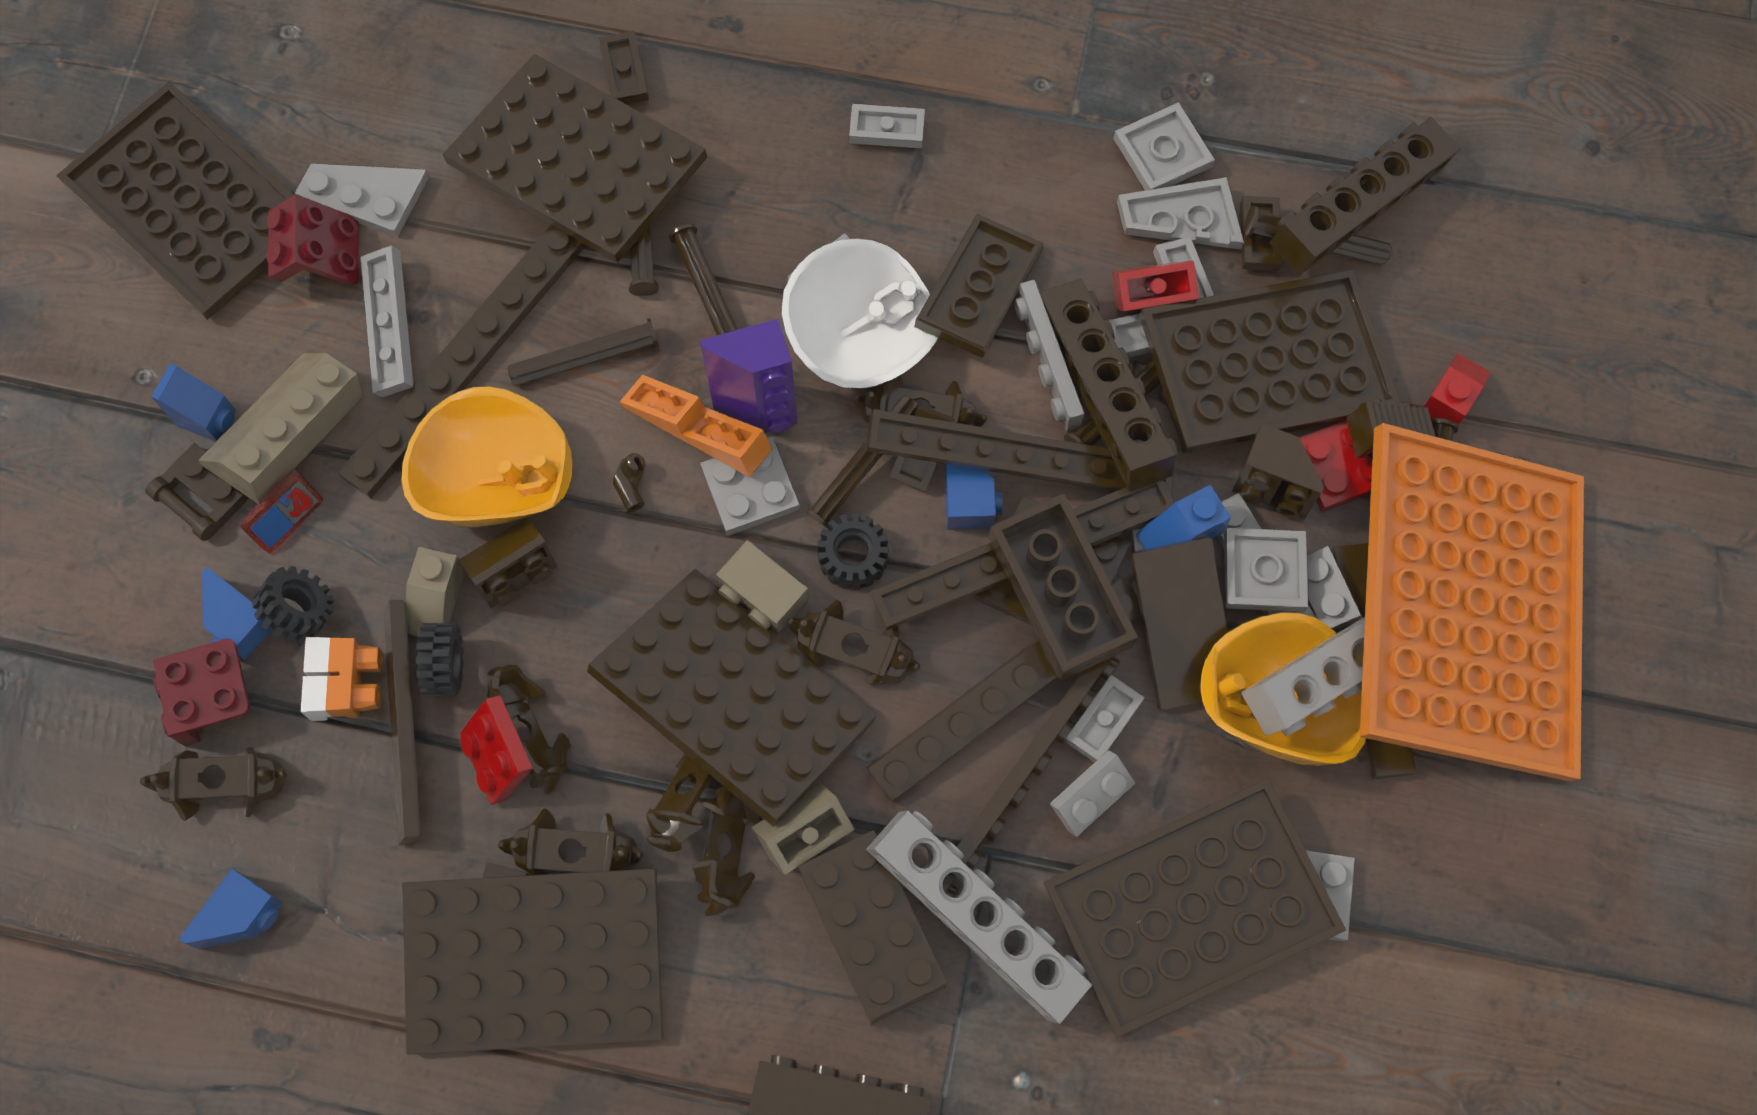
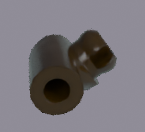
M631 453L623 458L613 477V486L628 513L641 509L645 504L637 490V486L643 475L646 462L637 453Z

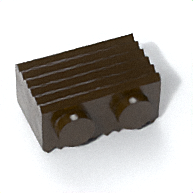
M1369 399L1362 402L1359 408L1347 416L1346 420L1349 423L1348 429L1351 430L1349 436L1352 437L1351 443L1354 444V456L1357 458L1373 459L1374 428L1382 423L1435 437L1428 407L1423 409L1422 406L1416 408V406L1408 402L1391 405V403L1385 404L1381 399Z

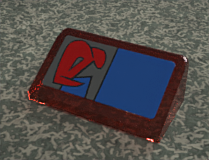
M294 469L238 523V526L262 550L271 554L322 504L323 498Z

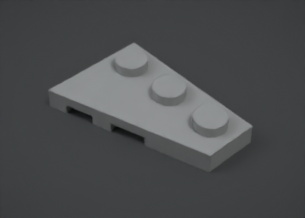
M310 164L294 195L298 194L347 213L361 225L398 238L429 179V174L427 170Z
M1227 177L1118 195L1117 205L1125 235L1171 241L1191 237L1192 242L1195 244L1242 249L1244 241Z

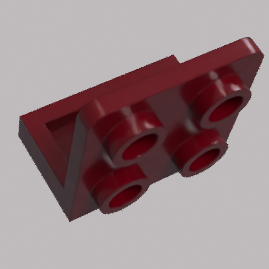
M298 194L293 195L269 210L267 217L269 238L266 254L268 278L283 282L300 271L307 270L347 285H353L358 282L359 224L357 220L347 213Z
M231 639L219 640L153 660L156 674L154 677V687L158 697L161 699L164 713L161 715L162 726L166 735L181 745L188 746L200 742L198 729L243 717L249 713L250 704L236 643Z

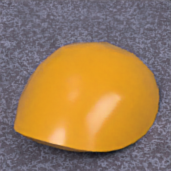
M489 386L472 387L459 391L432 408L413 433L402 465L404 496L413 510L442 524L467 528L503 524L550 509L564 498L572 478L571 449L565 433L558 423L541 407L525 397L506 389Z
M1277 613L1246 622L1225 634L1213 646L1206 658L1201 674L1200 686L1206 712L1217 726L1238 740L1274 757L1301 765L1316 766L1344 763L1356 757L1366 738L1359 737L1362 690L1345 699L1342 695H1339L1333 699L1336 704L1333 709L1317 717H1314L1312 713L1303 718L1307 725L1287 736H1284L1282 731L1265 736L1241 694L1244 690L1336 634L1328 625L1315 617L1301 613ZM1294 690L1295 698L1298 700L1297 693Z

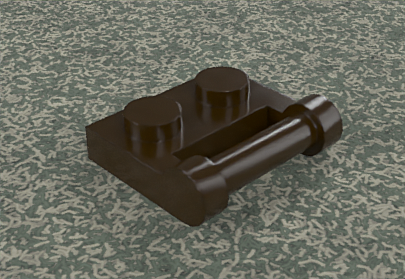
M194 442L162 476L150 481L145 489V493L155 502L161 501L193 528L192 532L201 541H206L236 513L249 497L202 466L198 460L206 451ZM179 483H182L212 508L213 511L207 516H202L172 490Z

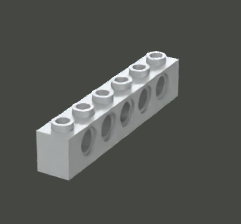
M1365 617L1241 692L1265 736L1282 731L1284 736L1290 735L1307 725L1303 718L1312 713L1314 717H1317L1333 709L1336 706L1333 699L1339 695H1342L1345 699L1362 690ZM1294 690L1297 693L1298 700L1295 698Z
M909 811L898 812L866 850L1047 1021L1060 1024L1092 986L1083 976L1086 972L1084 967L1067 954L1065 957H1062L1052 947L1056 942L1045 930L1039 926L1033 929L1022 919L1025 912L1019 905L1008 897L1002 900L992 890L995 884L986 874L979 869L974 871L969 869L961 861L964 858V854L948 840L942 843L932 834L931 831L934 826L927 818L917 811H914L913 814ZM918 844L923 845L929 855L926 865L922 868L917 867L912 860V851ZM949 873L954 874L959 882L958 891L952 897L948 896L943 890V880ZM983 902L988 907L989 917L980 926L976 923L973 912L976 905ZM1014 931L1018 935L1019 946L1014 953L1009 954L1005 949L1004 940L1009 932ZM1041 960H1045L1049 966V975L1045 981L1040 983L1035 976V968Z

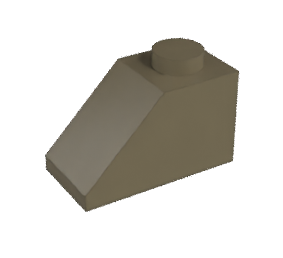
M418 547L406 585L405 604L408 635L418 637L420 626L423 623H450L466 572L457 555Z

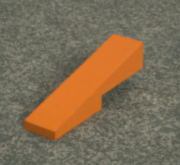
M642 375L620 401L624 409L748 477L752 476L772 450L762 429L706 408L700 397L645 375Z

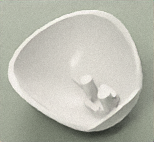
M848 239L824 245L808 255L797 266L784 289L782 318L785 332L794 352L812 372L823 380L844 388H867L892 380L917 364L937 341V337L914 327L917 316L930 296L929 291L908 261L898 252L882 243L873 240Z

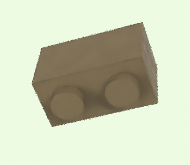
M748 540L716 574L720 587L718 592L736 605L740 603L750 611L748 616L754 622L765 629L771 628L777 634L785 628L787 620L794 617L809 600L808 588Z
M821 783L810 789L774 827L765 820L752 827L768 857L784 875L855 830L837 797Z

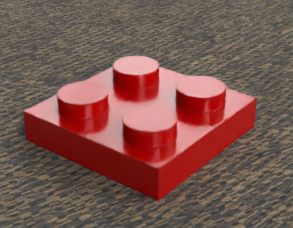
M1346 420L1299 437L1324 485L1322 493L1316 501L1321 513L1371 494L1373 459L1357 458L1354 456V444L1351 443L1352 437L1349 436L1351 430L1348 429L1349 423Z
M501 696L485 699L460 732V743L464 754L470 757L474 766L479 789L486 794L490 805L505 801L533 767Z

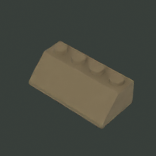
M303 353L198 460L199 463L261 505L363 397L357 373L327 353Z

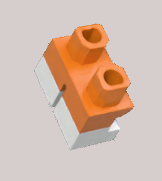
M306 637L303 672L307 676H303L301 713L311 721L328 720V717L345 716L348 718H360V711L379 709L381 707V689L378 684H362L363 672L382 671L383 652L380 648L366 645L361 646L355 638Z

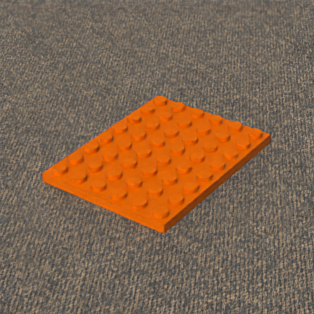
M1385 423L1374 428L1359 737L1569 782L1581 779L1584 476Z

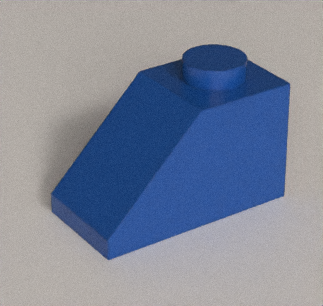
M169 364L151 396L177 427L215 442L232 426L236 409L225 395L173 364Z
M944 464L947 530L989 529L994 525L996 515H1002V492H995L994 478L984 470Z
M1211 485L1174 503L1137 532L1135 536L1143 549L1205 536L1211 537L1212 540L1224 533L1231 517Z
M208 567L202 572L203 627L214 635L210 643L231 639L237 645L239 656L246 660L273 629L270 627L265 631L261 627L264 619L256 620L254 614L258 609H253V604L249 599Z
M231 869L180 936L179 940L184 944L201 949L258 937L261 931H267L275 923L279 916L278 908L283 902L244 874Z

